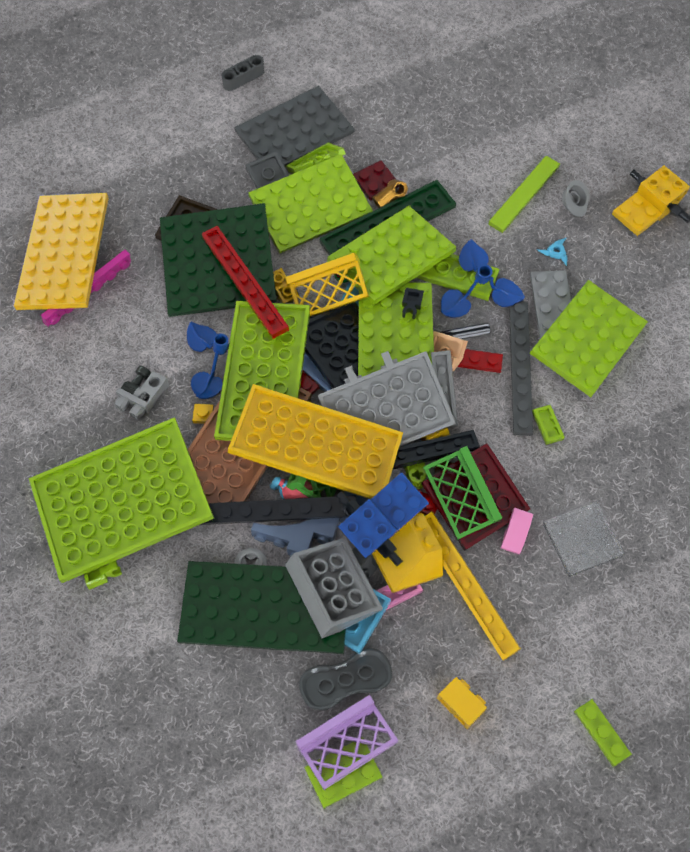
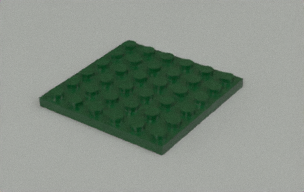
M265 203L160 217L169 317L233 309L236 306V301H246L202 237L203 232L215 226H218L270 301L277 303Z

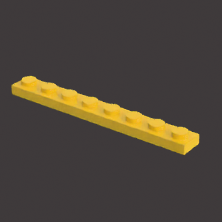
M431 511L425 518L442 547L444 569L501 659L506 660L521 650L519 644L436 515Z

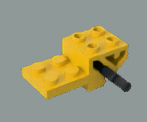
M665 165L647 179L634 169L629 175L640 184L638 191L614 209L612 213L615 218L636 236L640 235L657 220L663 219L671 211L681 217L686 223H689L690 216L678 203L687 194L690 186Z

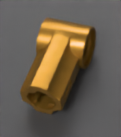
M391 180L387 187L372 197L373 202L378 208H381L395 201L398 197L405 196L408 187L402 181ZM399 184V190L395 192V187Z

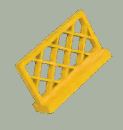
M355 253L286 277L294 303L303 305L304 302L312 305L309 317L369 297L360 268L359 257ZM356 267L357 274L354 280L347 277L348 270ZM334 274L341 276L337 286L329 282ZM344 278L352 281L348 292L340 288ZM317 280L324 282L320 292L312 288ZM327 284L335 287L331 297L323 294ZM355 284L362 287L363 294L357 296L351 294ZM300 286L307 288L303 298L297 295L295 288ZM310 290L318 293L314 303L306 300ZM338 290L346 293L344 300L340 302L334 300ZM321 296L329 299L327 305L323 308L317 306Z

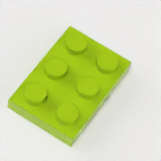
M357 742L344 746L342 751L355 753ZM360 743L358 754L368 755L370 751L367 745ZM330 753L326 755L324 763L336 765L338 754ZM341 755L339 766L346 768L351 766L353 757ZM371 759L323 790L309 765L304 767L323 809L383 778L374 759ZM322 768L321 777L325 782L333 777L335 769Z

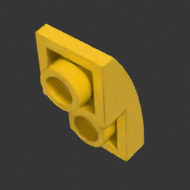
M280 268L274 271L275 290L280 301L286 304L294 300L283 269Z

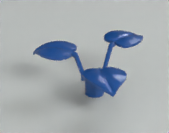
M470 239L460 252L459 264L465 271L474 270L476 272L475 281L464 296L461 291L456 289L445 292L441 299V313L451 318L466 315L471 308V302L466 298L477 283L486 284L489 281L491 288L494 289L492 299L501 307H510L524 300L525 296L522 290L509 279L500 278L494 285V278L491 277L492 268L487 265L489 257L486 251Z
M191 321L187 329V343L189 347L197 352H203L206 348L211 349L213 347L215 352L211 374L199 372L191 379V388L195 396L199 399H210L215 397L222 389V379L214 376L218 355L225 354L229 349L228 337L222 333L217 334L210 327Z

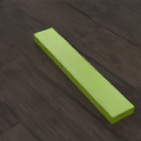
M545 156L489 220L488 225L503 233L555 173L560 163Z

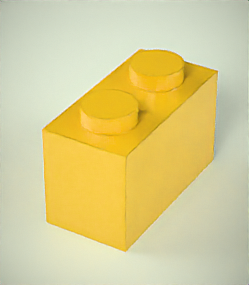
M455 677L438 694L437 699L468 730L486 711V702L478 694L475 696L469 690L470 686L465 680H459Z

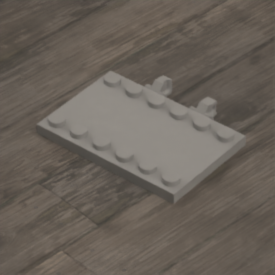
M389 351L381 353L384 360L381 370L363 377L361 375L356 376L352 365L346 367L345 371L348 378L344 379L345 384L318 395L323 407L403 432L399 446L456 424L426 351L400 362L397 359L392 360Z

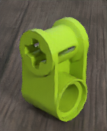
M425 462L404 467L408 480L417 490L423 488L421 483L426 479V473L423 469Z

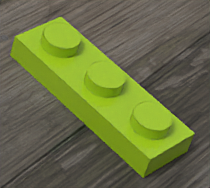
M593 699L574 711L613 767L632 755Z

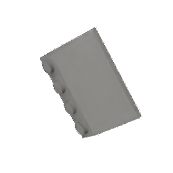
M345 537L293 553L285 565L322 638L338 633L383 609Z

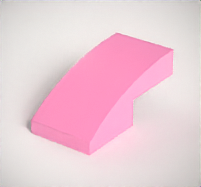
M517 508L512 510L501 549L516 554L521 553L533 514Z

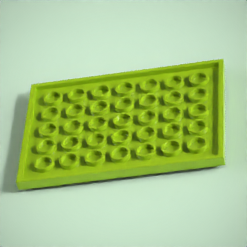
M175 417L29 478L61 583L214 519Z

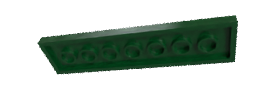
M435 180L319 238L328 255H331L407 206H410L428 222L456 208V202L441 183Z

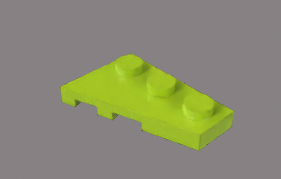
M326 143L286 165L288 172L294 174L337 155L343 156L346 153L344 148Z

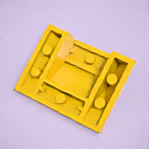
M420 512L389 539L397 548L394 552L403 560L401 564L396 567L389 557L385 559L378 550L372 553L392 593L443 576L442 547L424 514Z

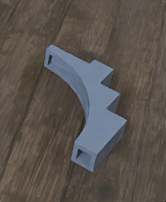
M347 491L344 492L346 496L356 495ZM356 495V502L360 506L368 500V498ZM348 517L309 519L301 523L285 526L253 523L251 533L254 539L259 542H266L267 540L274 542L273 544L280 548L287 546V554L291 557L293 553L311 548L314 539H317L316 541L321 544L334 541L339 524Z

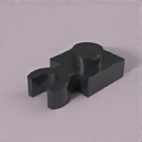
M405 289L402 307H404L402 312L403 318H405L406 313H412V319L416 318L417 309L420 310L424 296L423 290Z

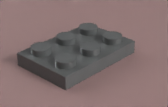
M277 152L245 164V168L256 189L289 176Z

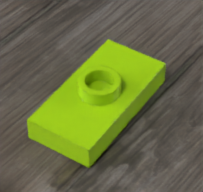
M551 404L532 410L546 445L564 440L565 436Z

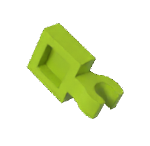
M116 561L111 562L106 566L85 573L86 586L89 590L108 582L107 577L120 576L122 571Z

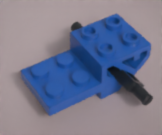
M402 472L362 506L354 499L349 500L341 491L336 497L344 505L342 509L348 515V518L338 526L365 558L378 550L385 559L389 557L396 567L401 564L403 560L394 552L397 548L389 539L424 509L429 502Z

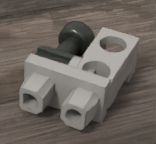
M139 365L136 369L137 375L131 382H124L122 387L117 390L118 398L114 403L116 409L122 412L125 411L128 405H131L132 409L129 414L137 420L144 413L149 414L158 398L169 387L166 377L154 371L150 372L142 365ZM143 379H145L146 381L141 387L140 384L142 383Z

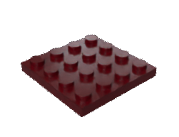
M488 443L471 452V455L502 519L458 539L464 551L508 524L514 508L526 512L530 510V507ZM458 460L448 467L458 471L461 464ZM443 470L433 475V477L440 479ZM446 470L442 480L454 484L457 474ZM459 475L456 485L467 489L469 484L468 478ZM429 479L421 483L453 532ZM441 483L439 488L440 494L449 497L452 487ZM454 488L451 498L462 502L466 492ZM468 493L464 503L476 507L478 499L476 495ZM450 501L448 510L450 513L458 515L461 505ZM463 506L460 516L471 520L474 509ZM477 511L473 521L482 524L487 522L488 519L485 513ZM458 519L456 527L459 533L467 531L470 523Z

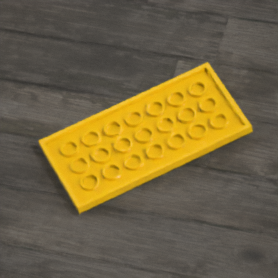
M107 193L39 196L15 297L14 307L16 310L88 308L109 199Z
M253 384L227 453L372 499L389 483L403 432Z

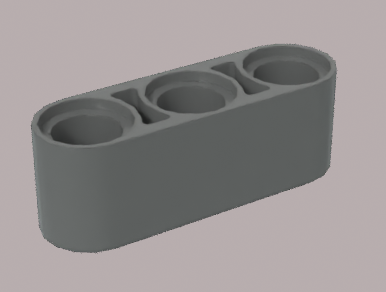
M253 55L222 72L223 88L227 91H233L264 74L263 57Z

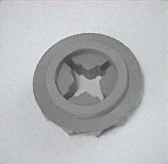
M256 548L242 550L238 553L234 564H247L246 559L250 561L256 560L254 565L267 566L265 555Z

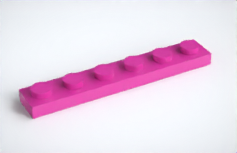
M123 250L94 273L91 293L100 290L103 283L107 280L111 281L114 279L117 272L121 269L125 270L129 267L131 258L126 250ZM74 308L48 309L41 314L42 321L47 327L51 324L55 325L60 321L61 316L72 312Z

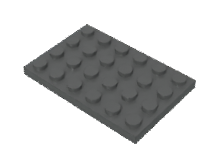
M320 86L312 88L234 127L235 132L256 159L277 152L285 168L286 165L326 143L333 144L355 132V128Z

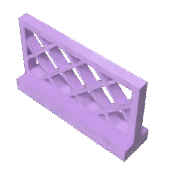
M370 695L296 741L298 750L305 758L323 790L398 743V739L374 705ZM374 713L378 719L377 725L364 724L365 718ZM351 726L359 727L358 738L346 736L347 729ZM363 728L375 731L373 741L361 739ZM378 732L387 733L391 740L385 744L376 742ZM332 738L342 739L340 749L327 748L329 740ZM345 740L357 742L355 753L342 751ZM360 743L372 746L371 752L368 755L358 754ZM315 749L323 751L321 762L311 760L308 754ZM326 752L338 754L336 765L324 763ZM341 755L353 757L352 765L347 768L339 766ZM322 768L335 769L333 777L325 782L321 777Z

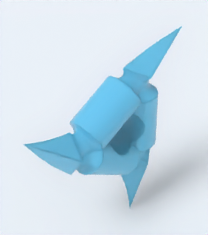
M566 238L555 241L547 250L537 249L546 256L561 259L567 267V255L563 246Z

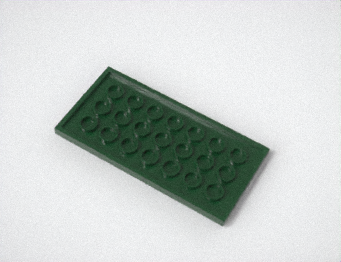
M188 561L178 643L344 654L346 629L324 638L321 637L286 567Z

